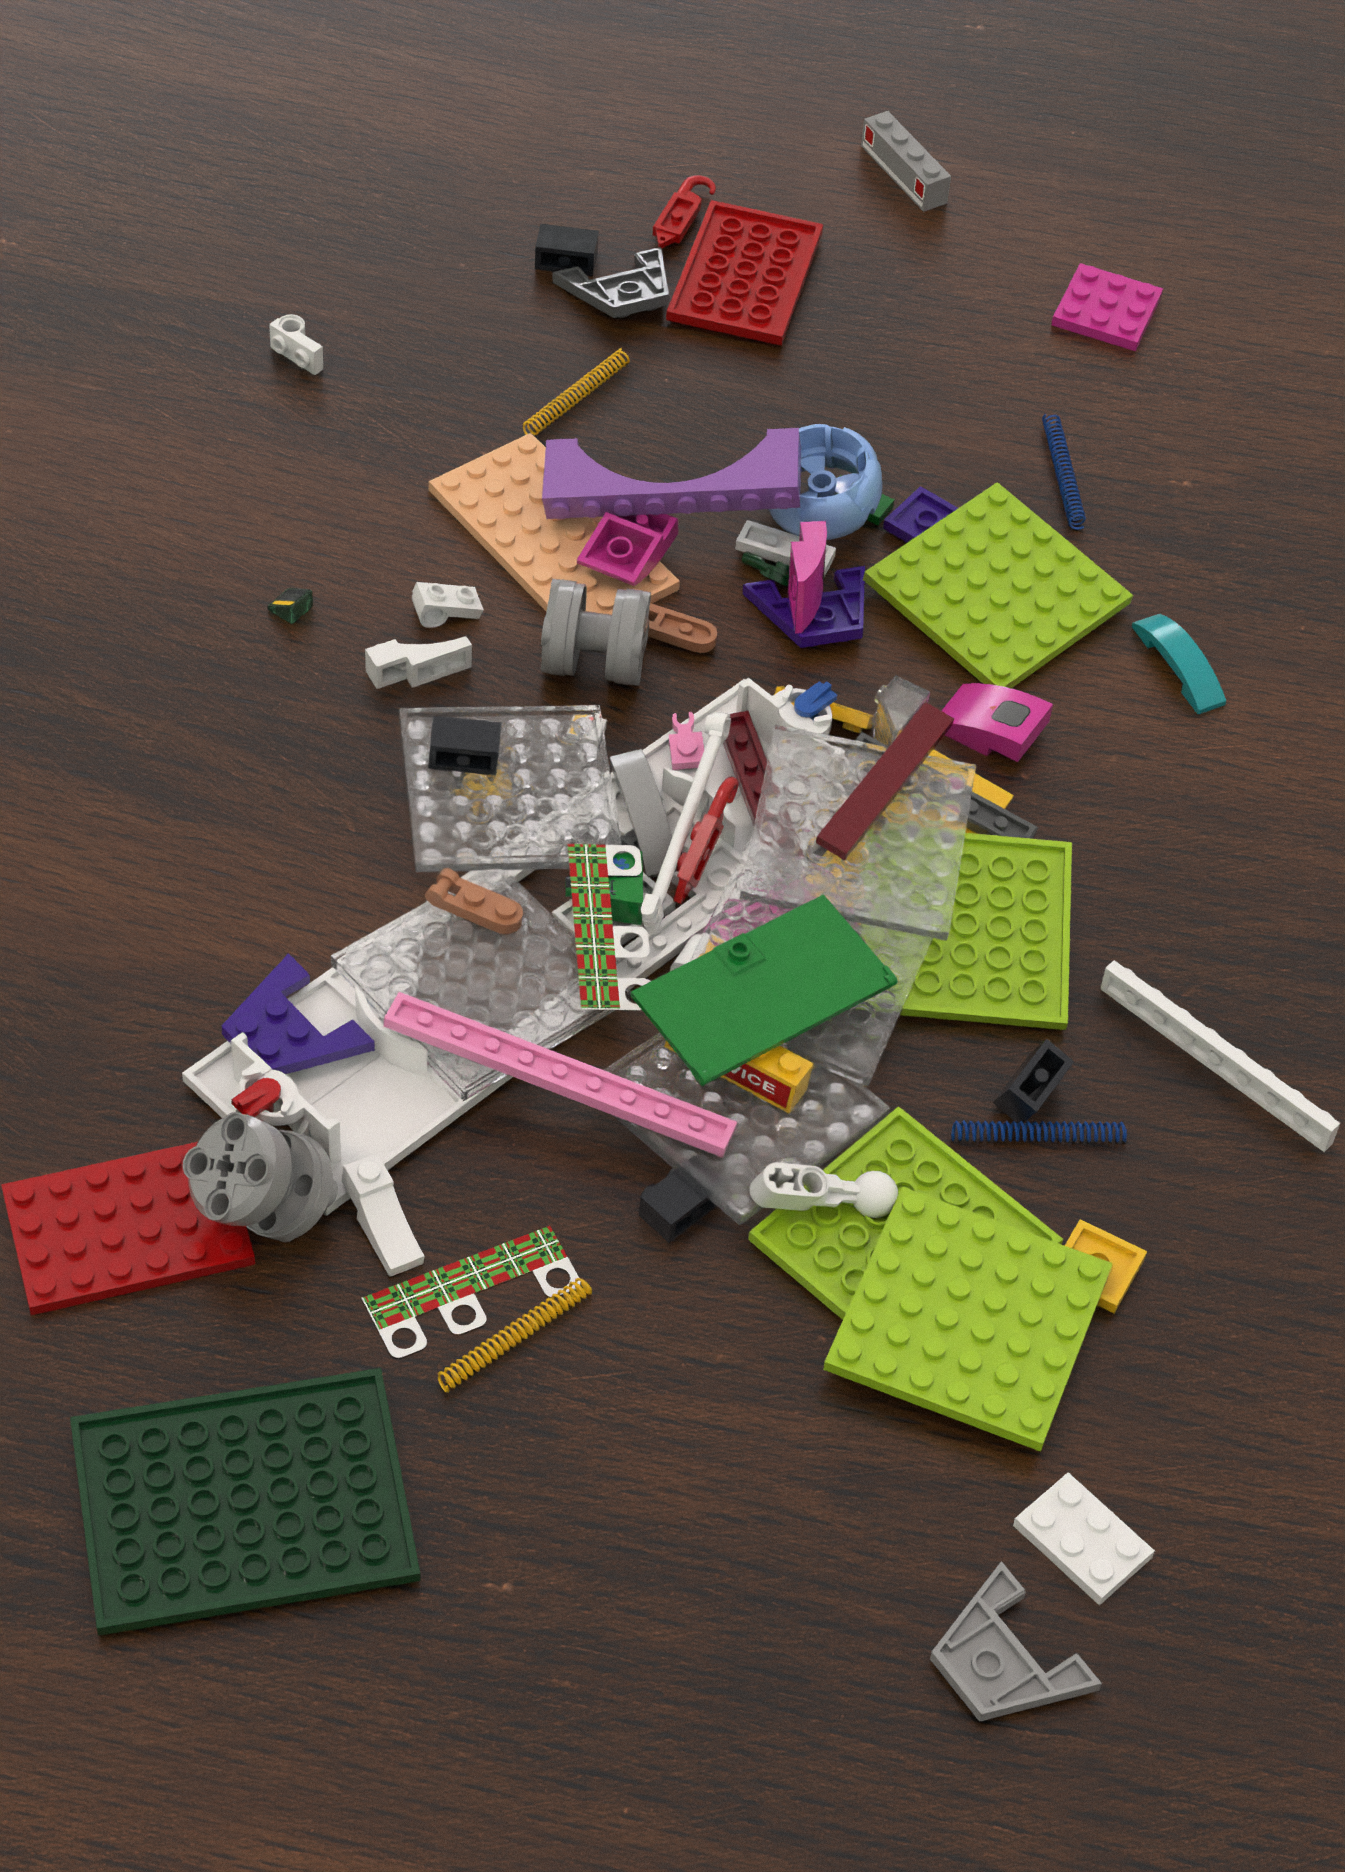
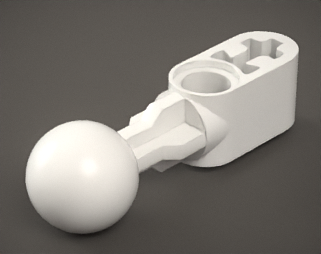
M775 1162L769 1164L752 1181L750 1195L756 1204L765 1208L805 1211L812 1206L837 1207L840 1203H852L862 1215L870 1218H881L891 1212L898 1196V1188L895 1181L881 1171L866 1172L854 1182L843 1181L837 1175L826 1174L816 1166ZM802 1184H804L805 1186H807V1187L809 1188L810 1192H808V1191L803 1187Z

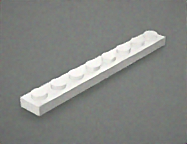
M1115 960L1105 968L1100 988L1103 992L1323 1152L1333 1144L1340 1123L1328 1112L1321 1110L1307 1100L1299 1091L1286 1085L1270 1070L1264 1069L1250 1059L1245 1052L1232 1046L1221 1038L1216 1031L1206 1027L1192 1017L1187 1010L1178 1007L1163 996L1159 990L1152 988L1138 978L1130 969L1124 968Z

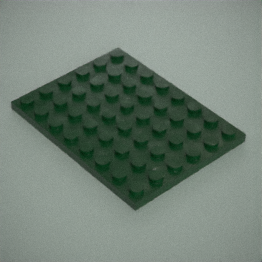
M381 1368L70 1417L98 1636L421 1581Z

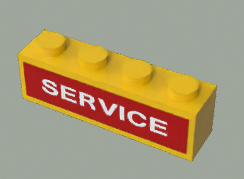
M666 1041L664 1047L675 1052L674 1049L670 1046V1044ZM778 1046L721 1077L779 1109L790 1113L807 1090L814 1063L782 1046Z

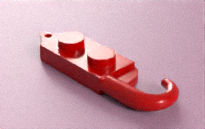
M701 175L688 177L683 181L678 191L674 192L653 226L652 236L656 237L658 247L664 248L673 243L680 244L701 210V198L691 192V190L696 185H705L709 187V193L714 195L716 186L710 178Z
M731 776L722 782L707 814L704 815L701 822L698 821L693 827L690 837L692 840L691 846L687 853L684 852L680 856L676 867L679 882L673 901L682 904L690 890L696 888L724 828L722 825L724 808L727 803H732L738 790L737 778Z

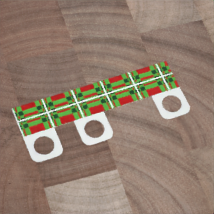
M568 844L581 1009L641 1010L637 1004L627 1000L625 990L630 985L637 984L643 986L651 981L645 978H617L616 958L647 957L650 953L648 932L643 927L613 926L608 875H639L642 872L640 850L632 845ZM620 851L629 852L635 858V865L628 870L619 869L613 863V856ZM631 932L639 935L643 941L642 948L635 952L625 950L620 943V939L625 933Z
M547 1226L365 1296L362 1300L389 1353L393 1357L401 1358L422 1350L427 1345V1339L415 1318L417 1315L439 1308L450 1331L454 1334H463L486 1323V1315L474 1293L533 1271L544 1293L552 1297L553 1294H557L558 1290H563V1288H553L547 1283L546 1275L550 1270L554 1268L566 1270L570 1275V1282H575V1279L579 1278L551 1226ZM459 1305H469L475 1310L476 1318L469 1325H459L452 1319L453 1309ZM400 1328H409L414 1331L417 1339L412 1347L401 1349L393 1344V1333Z

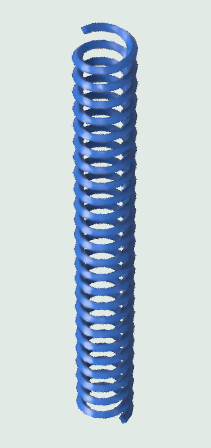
M1044 414L1042 421L1068 525L1072 529L1079 530L1084 528V526L1074 527L1072 525L1084 523L1086 517L1084 516L1085 513L1062 423L1058 415H1050L1045 418L1046 414ZM1051 417H1056V418H1057V419H1052V420H1049L1048 422H1046V421H1047L1049 418H1051ZM1083 518V520H1082L1081 522H1079V523H1073V522H1072V521H1078V520H1080V519Z
M956 1120L953 1123L951 1141L953 1142L957 1125L958 1140L961 1142L964 1125L965 1140L968 1142L971 1126L973 1141L975 1142L977 1127L979 1126L980 1141L982 1142L984 1127L986 1126L987 1141L989 1142L993 1125L994 1141L997 1142L1000 1125L1001 1141L1004 1142L1007 1125L1008 1140L1011 1142L1014 1126L1016 1141L1018 1142L1020 1127L1022 1126L1023 1141L1026 1142L1027 1127L1029 1126L1030 1141L1033 1142L1036 1125L1037 1141L1040 1142L1043 1125L1044 1141L1047 1142L1050 1125L1051 1141H1055L1057 1126L1058 1140L1061 1143L1063 1126H1065L1066 1142L1068 1143L1070 1140V1127L1072 1126L1073 1141L1076 1142L1077 1127L1079 1125L1080 1141L1083 1142L1086 1125L1087 1141L1090 1142L1093 1125L1094 1141L1097 1143L1100 1125L1101 1141L1105 1142L1107 1126L1109 1132L1108 1141L1112 1142L1113 1126H1115V1140L1118 1143L1120 1141L1119 1131L1122 1126L1123 1142L1127 1141V1129L1124 1123L1120 1122L1117 1125L1116 1122H1112L1110 1125L1107 1121L1104 1125L1100 1121L1097 1124L1093 1121L1090 1124L1086 1121L1081 1124L1078 1121L1075 1125L1072 1121L1068 1125L1065 1121L1061 1125L1058 1121L1054 1124L1051 1121L1047 1124L1044 1121L1040 1124L1036 1121L1032 1124L1027 1121L1025 1125L1022 1121L1018 1125L1015 1121L1011 1124L1008 1121L1004 1124L1001 1121H998L997 1124L994 1121H991L989 1124L987 1121H984L982 1124L977 1121L974 1125L972 1121L967 1124L963 1120L960 1124Z

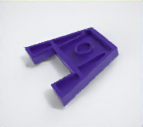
M865 566L835 571L834 582L838 590L823 592L821 604L815 617L802 633H795L789 598L782 599L773 580L743 584V595L800 648L863 638L865 584L863 577Z
M289 953L222 1025V1035L230 1044L232 1039L243 1032L247 1036L248 1047L268 1064L272 1070L280 1071L284 1074L375 1051V1041L353 1019L323 1036L286 998V996L310 983V975Z

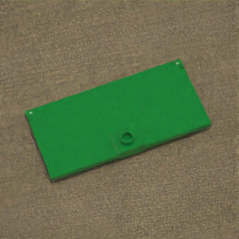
M823 894L746 934L742 933L714 947L712 951L631 991L630 996L691 1070L698 1083L704 1086L895 986L898 980L889 967L881 962Z

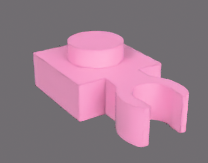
M689 712V722L687 724H680L677 721V714L674 713L672 726L677 734L669 735L672 770L698 768L704 752L702 731L692 732L694 729V715L692 712Z

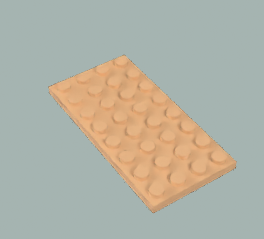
M531 433L429 481V491L546 612L552 579L571 580L586 584L587 598L585 611L612 615L618 589L627 590L629 588L651 592L650 603L652 604L679 590L680 580L660 561L636 586L629 585L577 564L578 556L602 517L546 519L542 501L546 447Z

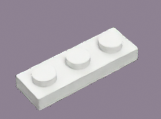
M747 520L736 540L735 549L742 552L749 551L764 559L774 562L779 561L790 566L791 542H798L799 536ZM826 545L824 577L836 552V548Z

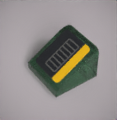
M287 588L267 606V609L293 624L313 607V592L310 589Z

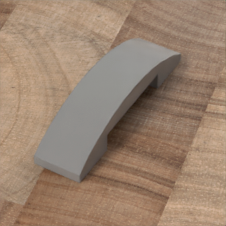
M642 749L611 756L609 761L618 789H621L638 843V849L642 851L645 874L649 878L657 877L670 845L672 834L652 771Z

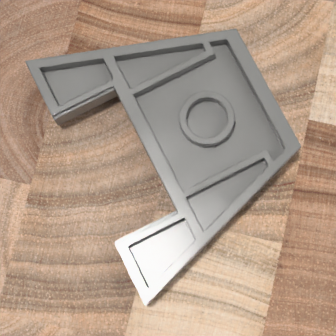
M1002 1561L932 1650L930 1660L979 1722L1100 1691L1102 1683L1078 1654H1074L1045 1673L998 1616L1024 1599L1026 1593L1025 1589Z

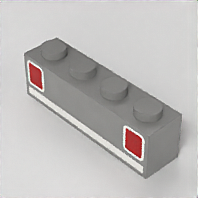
M889 111L865 118L861 147L923 212L947 204L951 175Z

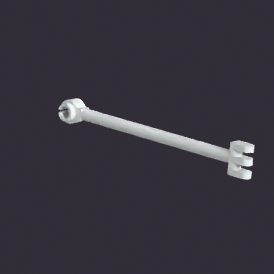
M715 712L714 714H708L706 717L704 731L709 735V739L652 894L646 893L641 906L644 927L649 934L656 933L664 916L662 904L720 745H723L724 740L728 737L731 725L730 714Z

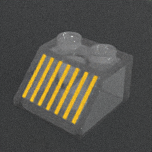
M897 675L893 677L887 686L882 685L875 697V703L878 706L871 722L874 725L873 738L890 746L925 702H929L930 691Z

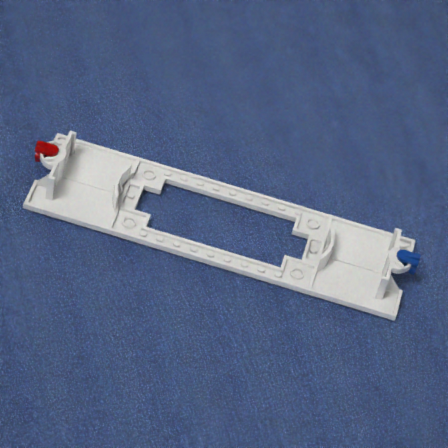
M750 678L743 679L693 714L694 729L692 732L702 731L705 750L709 735L704 731L708 714H714L715 712L732 714L749 711L802 853L806 859L821 848L820 845L816 844L817 835L867 774L845 762V753L826 739L831 730L832 711L829 705L836 701L838 696L831 690L832 685L826 681L823 684L819 681L808 690L793 689L792 685H787L785 690L771 696ZM689 718L683 721L681 724H687L689 722ZM672 729L643 749V752L655 779L673 837L698 768L672 770L669 735L677 734ZM722 744L720 745L682 853L688 852L692 843L690 837L693 827L698 821L701 822L704 815L707 814L722 782L728 777H735ZM613 771L461 878L501 895L566 849L568 844H573L599 824L606 827L616 837L635 835L621 789H618ZM739 785L733 802L727 803L724 808L722 821L724 828L697 887L692 888L688 893L690 899L663 918L656 933H648L650 953L647 957L616 958L617 978H647L679 954L693 935L706 934L709 928L722 922L781 878L772 877ZM677 871L674 872L672 877V883L676 886L679 882ZM448 891V894L456 896V894ZM428 901L288 998L323 1036L353 1019L375 1041V1051L284 1074L280 1071L272 1070L268 1064L248 1047L247 1036L242 1032L231 1040V1044L228 1041L182 1072L183 1082L222 1118L232 1112H239L264 1120L273 1126L288 1124L292 1131L309 1136L320 1143L330 1159L333 1179L338 1186V1194L335 1201L324 1211L326 1216L351 1198L341 1181L344 1165L378 1153L386 1169L389 1170L513 1077L383 1027L384 1017L397 994L401 992L411 996L421 989V979L403 963L465 920L431 905ZM637 937L625 946L624 949L630 952L640 950L643 945L641 937ZM578 981L508 1032V1034L550 1050L602 1010L581 1009ZM633 984V985L628 986V987L626 988V990H625V993L628 992L630 989H632V988H633L634 986H636L637 984Z

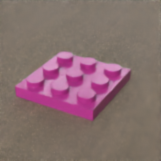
M1080 263L1053 315L1051 325L1136 351L1162 297L1163 288Z

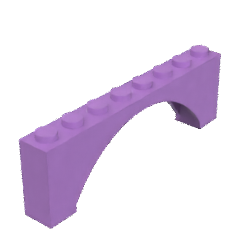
M799 428L767 429V436L752 451L732 465L702 478L673 483L639 481L614 473L590 458L579 447L578 438L546 440L542 492L546 519L603 517L606 512L616 516L800 508L801 442Z

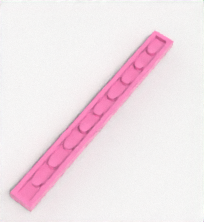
M401 992L397 994L384 1017L383 1027L722 1158L736 1130L737 1122Z

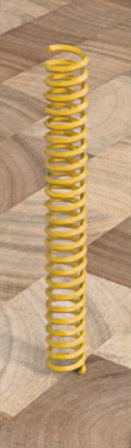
M619 348L615 353L584 375L583 378H580L579 381H576L575 384L523 423L524 433L528 434L525 429L527 424L528 430L533 435H538L539 432H542L543 429L554 423L559 416L561 417L563 413H566L567 410H570L571 407H574L575 404H578L579 401L590 395V392L597 389L598 385L601 386L602 382L605 383L606 379H610V376H614V373L616 374L618 370L620 371L622 367L629 364L628 355L621 351L622 348ZM620 353L625 355V357L627 358V362H625V359L620 355ZM601 368L608 375V377H606L605 374L601 371ZM585 380L592 387V389H590V387L585 383ZM581 383L588 390V392H586V390L581 386ZM577 386L584 393V395H582V393L577 389ZM573 389L576 390V393L580 396V398H578V396L573 392ZM569 393H572V396L576 399V401H574V399L569 395ZM565 396H567L568 399L572 402V405H570V402L565 398ZM561 399H563L564 402L568 405V408H566V405L561 401ZM557 402H559L562 408H564V411H562L561 407L557 404ZM553 405H555L558 411H560V414H558L557 410L553 407ZM549 408L552 409L556 417H554L553 413L549 410ZM545 411L548 412L552 420L546 415ZM541 414L544 415L548 423L542 418ZM537 417L540 418L544 426L537 420ZM533 421H535V422L537 423V425L540 427V429L537 428V426L533 423ZM529 424L536 430V433L531 430Z
M576 1278L575 1282H570L569 1286H564L563 1290H558L557 1294L547 1298L546 1302H541L540 1306H535L534 1310H529L528 1314H523L522 1318H517L516 1322H511L510 1326H505L504 1330L498 1332V1335L494 1334L492 1339L488 1338L486 1343L482 1342L480 1347L476 1346L474 1351H469L468 1355H463L462 1359H457L456 1363H451L450 1368L445 1367L444 1372L439 1371L438 1381L441 1388L449 1393L448 1385L455 1389V1382L461 1385V1378L464 1380L468 1379L466 1372L473 1376V1369L479 1372V1365L485 1368V1361L491 1364V1357L497 1360V1353L503 1356V1349L510 1351V1346L516 1347V1342L522 1343L521 1337L527 1339V1333L533 1335V1329L539 1331V1325L545 1327V1321L551 1323V1317L557 1319V1313L563 1315V1309L568 1311L569 1305L574 1307L575 1302L580 1303L581 1298L586 1299V1293L592 1295L590 1285L585 1280ZM483 1346H486L489 1354L483 1349ZM477 1350H480L483 1358L477 1353ZM471 1354H474L476 1361L471 1357ZM465 1358H468L470 1365L465 1361ZM459 1362L463 1364L464 1369L459 1365ZM453 1366L456 1367V1369H457L459 1375L457 1374V1372H456L455 1370H453ZM447 1370L450 1371L453 1379L447 1374ZM441 1375H444L445 1380L448 1383L447 1386L443 1384Z

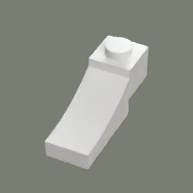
M466 636L433 644H400L394 639L365 649L366 673L376 689L405 679L408 680L413 688L472 667V644Z
M378 1153L344 1165L341 1181L358 1210L357 1220L389 1277L422 1265L425 1256L402 1211L393 1187L394 1181Z

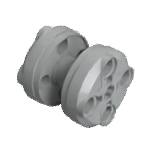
M552 579L541 637V672L559 676H574L580 650L607 653L605 680L614 681L617 684L639 686L649 632L651 592L629 588L627 590L618 589L612 615L585 611L587 598L586 584L571 580Z
M232 1112L209 1127L198 1141L196 1147L190 1149L183 1160V1171L188 1177L191 1198L197 1209L205 1217L225 1225L246 1226L258 1235L282 1242H290L310 1230L320 1219L325 1209L333 1204L338 1194V1186L333 1179L330 1159L320 1143L309 1136L295 1131L277 1130L264 1120L239 1112Z

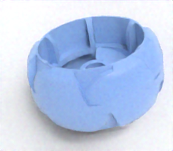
M814 424L799 428L801 473L807 471L811 474L808 478L809 491L801 494L800 508L768 509L771 516L781 528L797 536L800 533V522L826 521V540L837 539L853 533L864 525L869 513H875L881 499L882 472L874 449L863 436L846 427L840 429L825 424ZM825 467L832 469L840 468L852 474L836 478L833 473L824 469Z

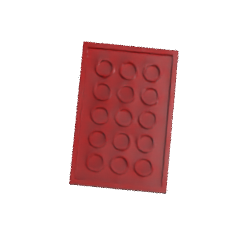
M711 200L666 311V320L782 346L821 239L823 224Z
M198 1142L1 1184L31 1316L255 1265V1256L247 1227L225 1225L208 1219L197 1209L191 1198L188 1177L183 1171V1160L187 1152L196 1147Z

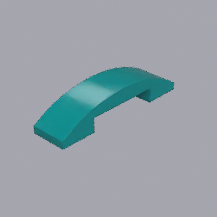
M1162 614L1132 623L1133 630L1147 648L1155 646L1183 683L1181 693L1197 714L1226 704L1223 690L1211 665L1198 645L1181 626Z

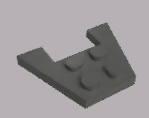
M661 247L634 254L635 265L638 269L590 280L579 266L552 272L554 284L613 318H623L633 313L645 310L653 311L658 307L669 305V293Z

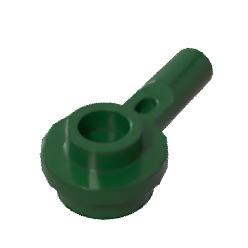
M749 551L743 554L742 563L760 570V574L788 587V565L777 561L776 566L766 563L764 558Z

